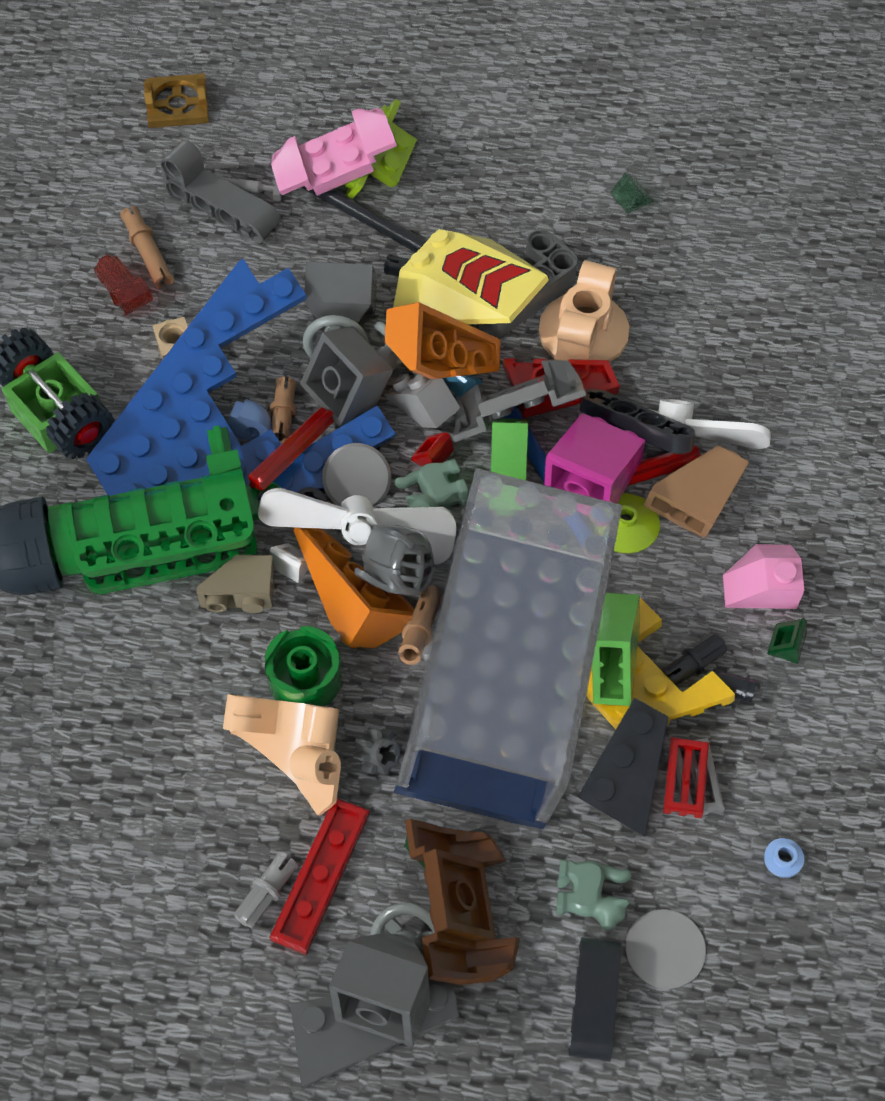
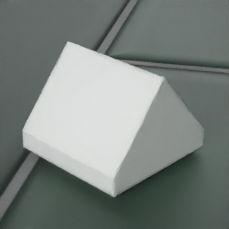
M289 543L271 547L269 555L273 557L275 570L299 583L309 570L302 551Z

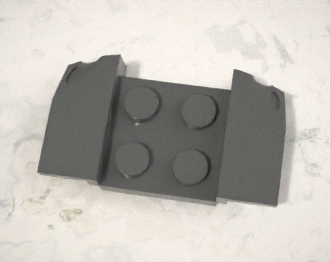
M544 360L541 362L545 375L484 397L482 396L479 384H477L457 400L460 409L456 411L453 440L456 442L485 432L489 427V415H491L492 420L511 414L513 406L522 403L525 408L544 402L545 395L547 394L550 396L553 407L586 396L587 392L583 381L569 360Z

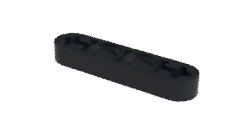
M587 389V395L581 397V413L591 417H599L621 430L632 431L638 437L645 439L646 442L672 453L684 454L693 450L695 430L688 425L601 389Z

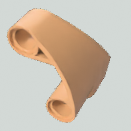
M227 694L223 729L229 730L231 734L237 735L252 745L292 779L317 815H323L336 804L341 761L334 749L340 709Z

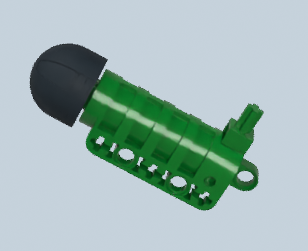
M213 426L212 430H207L211 455H206L210 475L181 482L180 480L165 483V485L146 489H134L110 496H98L90 500L74 503L67 502L48 506L45 498L41 496L1 506L0 590L16 595H30L63 588V577L82 573L85 584L91 592L106 594L217 571L235 555H239V552L234 549L247 546L248 548H246V554L244 555H257V542L253 521L260 520L258 516V498L268 490L281 487L272 482L265 490L259 491L256 488L252 489L249 485H245L238 449L232 450L227 427ZM223 551H227L228 559L223 560ZM216 552L215 559L210 563H201L196 558L197 555ZM191 558L193 566L188 567L185 559ZM178 561L175 563L176 568L169 569L167 564H165L168 562ZM158 565L156 566L158 573L153 574L152 566ZM146 567L144 574L138 578H132L126 574L127 569ZM120 572L123 580L117 581L115 574ZM108 575L104 577V583L98 584L96 579H91Z

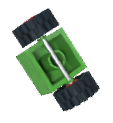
M21 328L19 332L17 329L11 330V336L8 337L6 334L1 336L3 341L0 343V384L13 415L48 454L57 448L70 459H75L76 456L79 459L83 458L85 452L90 454L113 425L112 423L115 422L111 412L100 402L98 394L59 352L53 354L51 348L34 330Z

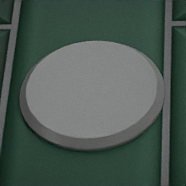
M351 443L336 449L328 457L322 472V483L328 498L337 506H340L350 496L361 495L368 498L374 507L380 504L388 494L391 485V470L387 460L377 449L362 443Z
M660 909L642 915L633 923L626 938V956L632 970L641 980L657 988L675 989L687 985L700 973L705 962L706 946L702 933L691 919L673 910Z

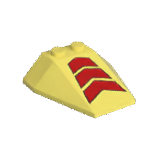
M438 229L400 269L393 308L420 302L466 324L511 323L549 279L545 273L492 239Z

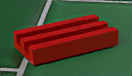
M671 737L663 813L671 814V812H678L679 816L691 814L694 815V818L702 819L709 742ZM679 747L684 748L680 802H673ZM699 750L695 805L688 804L692 751Z

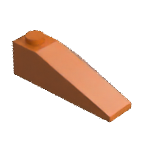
M420 302L387 309L385 343L410 371L430 379L499 371L501 339Z
M299 527L293 529L330 624L340 634V640L345 645L351 648H377L402 633L406 623L411 620L414 611L412 605L402 594L386 592L358 578L355 575V568L364 571V567L357 563L349 562L352 558V553L321 528Z

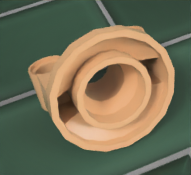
M584 260L577 284L546 307L540 317L538 334L543 348L555 360H608L610 363L621 355L628 344L630 325L624 311L612 301L617 268Z

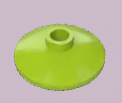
M623 493L607 522L592 515L590 522L591 528L604 547L618 553L629 554L648 548L656 540L660 531L658 514L643 506L646 501L644 498L634 494ZM621 515H630L632 519L624 520L621 518Z

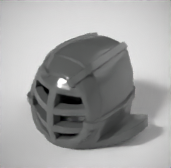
M399 525L373 526L366 543L365 553L362 556L364 571L355 568V575L372 586L390 593L402 595L422 594L430 585L433 572L436 569L430 541L424 533L414 528ZM403 582L412 584V586H407Z

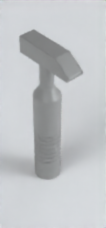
M220 177L247 192H273L274 201H281L282 199L277 183L275 186L263 185L260 181Z

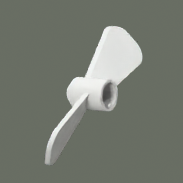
M660 399L659 411L652 410L692 427L695 430V437L754 449H763L770 445L771 433L765 426L755 423L692 419L694 403L689 401Z
M275 488L265 492L258 507L259 519L269 526L342 529L343 537L353 545H365L373 526L399 525L414 528L424 533L430 541L434 564L445 562L451 556L454 548L456 522L452 513L444 507L374 508L371 501L361 495L350 496L340 506L283 488Z

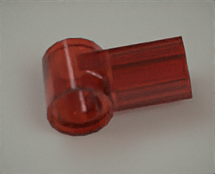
M108 254L100 258L98 264L93 268L95 276L110 293L116 307L119 305L124 311V314H122L124 317L153 301L152 294L145 281L139 275L134 277L117 256H110Z

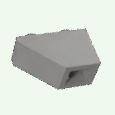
M405 373L393 380L391 383L393 387L384 393L386 398L421 427L425 428L439 427L460 409L459 404L443 378L430 379L420 374L409 375Z

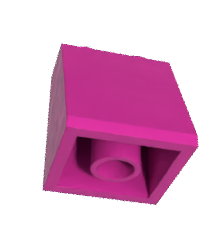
M582 413L546 457L544 495L607 522L643 459L645 439L638 437L632 431L614 427L599 417H591Z

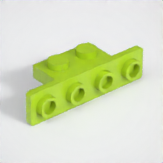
M397 99L389 107L383 105L381 108L386 115L397 146L375 155L376 162L372 163L374 172L369 173L390 187H395L398 184L417 141L416 138L392 123L401 104ZM369 174L346 183L345 186L348 188L346 196L353 199L363 188Z

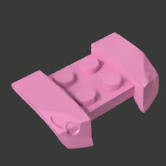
M377 108L372 110H353L351 112L355 122L312 139L302 145L299 144L295 136L289 138L283 147L273 154L271 162L281 195L305 186L307 191L314 189L318 196L374 172L372 163L376 162L374 156L397 146L383 110Z

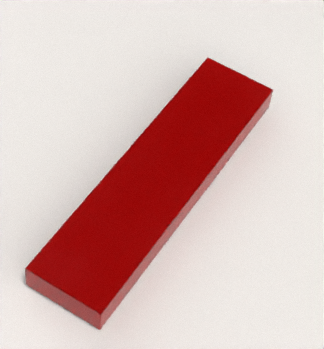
M337 798L336 804L328 810L272 930L269 937L271 941L307 955L368 820L370 810Z

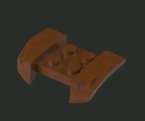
M414 819L405 820L410 859L421 861L425 864L424 877L429 891L430 918L435 932L422 937L429 979L464 985L491 982L511 972L516 961L520 938L496 939L484 869L506 862L497 843L490 834L485 832L451 829Z

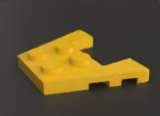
M641 598L638 643L662 627V619ZM637 647L632 701L635 697L665 714L669 718L668 724H670V720L688 714L692 717L704 713L706 708L718 704L725 706L734 701L735 693L713 671L682 692ZM591 661L577 680V686L593 704ZM593 704L615 729H617L629 706Z

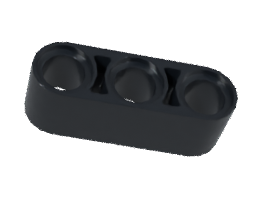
M583 937L580 939V956L575 983L576 996L570 1032L572 1036L568 1056L606 1062L611 1061L622 944L619 942Z

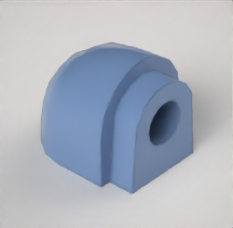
M245 399L244 403L240 401L235 402L229 416L228 425L236 438L252 441L269 431L272 421L269 412L254 401Z

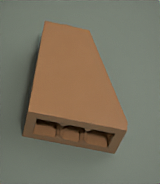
M718 445L655 483L643 506L680 527L706 538L749 461L741 458L735 451L727 450Z

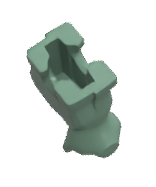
M450 459L443 463L426 464L407 476L399 477L395 480L397 488L407 489L418 484L423 493L406 497L408 507H444L447 509L456 504L464 506L468 502V489L464 479L457 480L456 473H460L455 459Z
M560 859L558 888H565L567 885H571L573 891H558L556 915H563L569 912L582 917H593L599 922L602 929L614 930L615 926L624 920L629 900L615 896L602 897L604 881L610 880L615 883H624L631 879V872L628 869L618 870L612 866L599 864L595 861L575 863L572 860Z

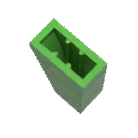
M498 418L492 420L490 507H497V513L515 514L517 513V508H525L528 422L526 419Z
M602 593L592 636L593 704L630 706L632 702L640 628V595Z

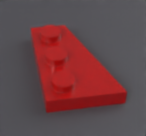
M503 358V368L511 387L545 375L541 361L546 359H533V363L515 362V358ZM568 359L582 379L586 390L601 389L614 395L619 394L620 386L608 360ZM547 394L545 395L544 402L529 408H525L522 403L519 404V408L523 418L580 404L581 398L553 407L550 396Z

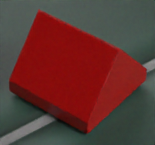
M444 432L428 436L412 455L411 461L420 466L429 463L445 462L454 451L449 433Z

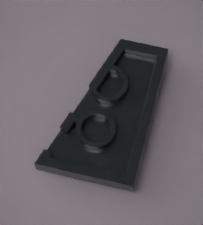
M634 697L580 791L578 798L645 837L669 718Z

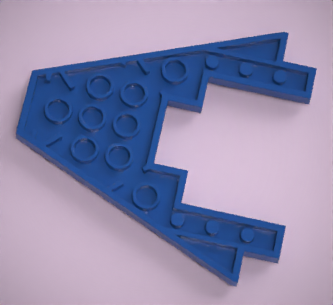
M244 259L238 261L86 458L107 495L110 496L134 489H146L165 485V483L179 480L181 482L210 475L206 455H211L207 430H212L213 426L227 427L232 450L238 449L245 485L250 483L249 474L281 445L272 429L241 446L209 393L237 377L235 370L221 348L306 300L305 292L289 267L259 284ZM376 406L311 444L273 483H276L283 489L296 493L308 487L323 491V468L328 457L336 449L351 443H362L376 449L395 438L396 433L379 407ZM264 493L259 496L258 500L262 498Z

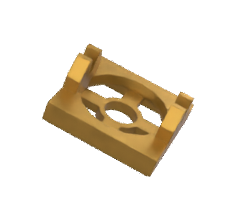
M205 73L146 78L144 82V97L147 108L148 128L209 123ZM181 86L192 88L198 93V97H187L185 94H182ZM172 87V94L167 99L155 100L162 90ZM176 97L186 100V104L181 108H173L169 105V102ZM189 106H195V108L190 110L189 112L183 113V111L186 110ZM167 108L173 112V115L163 113L158 109Z

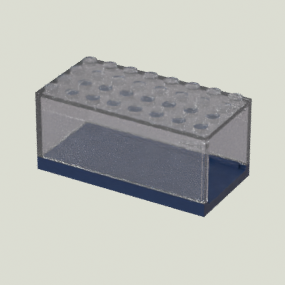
M478 468L475 469L459 526L394 793L539 829L545 828L570 782L622 505Z

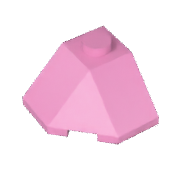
M756 544L723 574L725 608L797 609L804 593L801 557L792 545Z

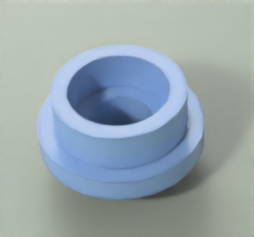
M779 838L773 840L767 846L764 853V862L768 870L774 875L789 878L795 876L803 867L804 854L800 846L794 841ZM781 851L787 852L791 856V861H782L778 853Z

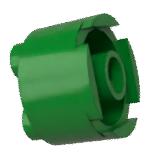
M301 626L299 630L290 632L286 630L279 633L267 647L265 670L269 689L275 700L325 707L336 697L342 683L340 656L333 639L326 632L311 626Z

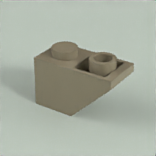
M235 555L197 586L196 593L200 607L216 613L224 612L227 608H242L243 611L248 613H259L263 611V608L272 609L275 581L272 555Z

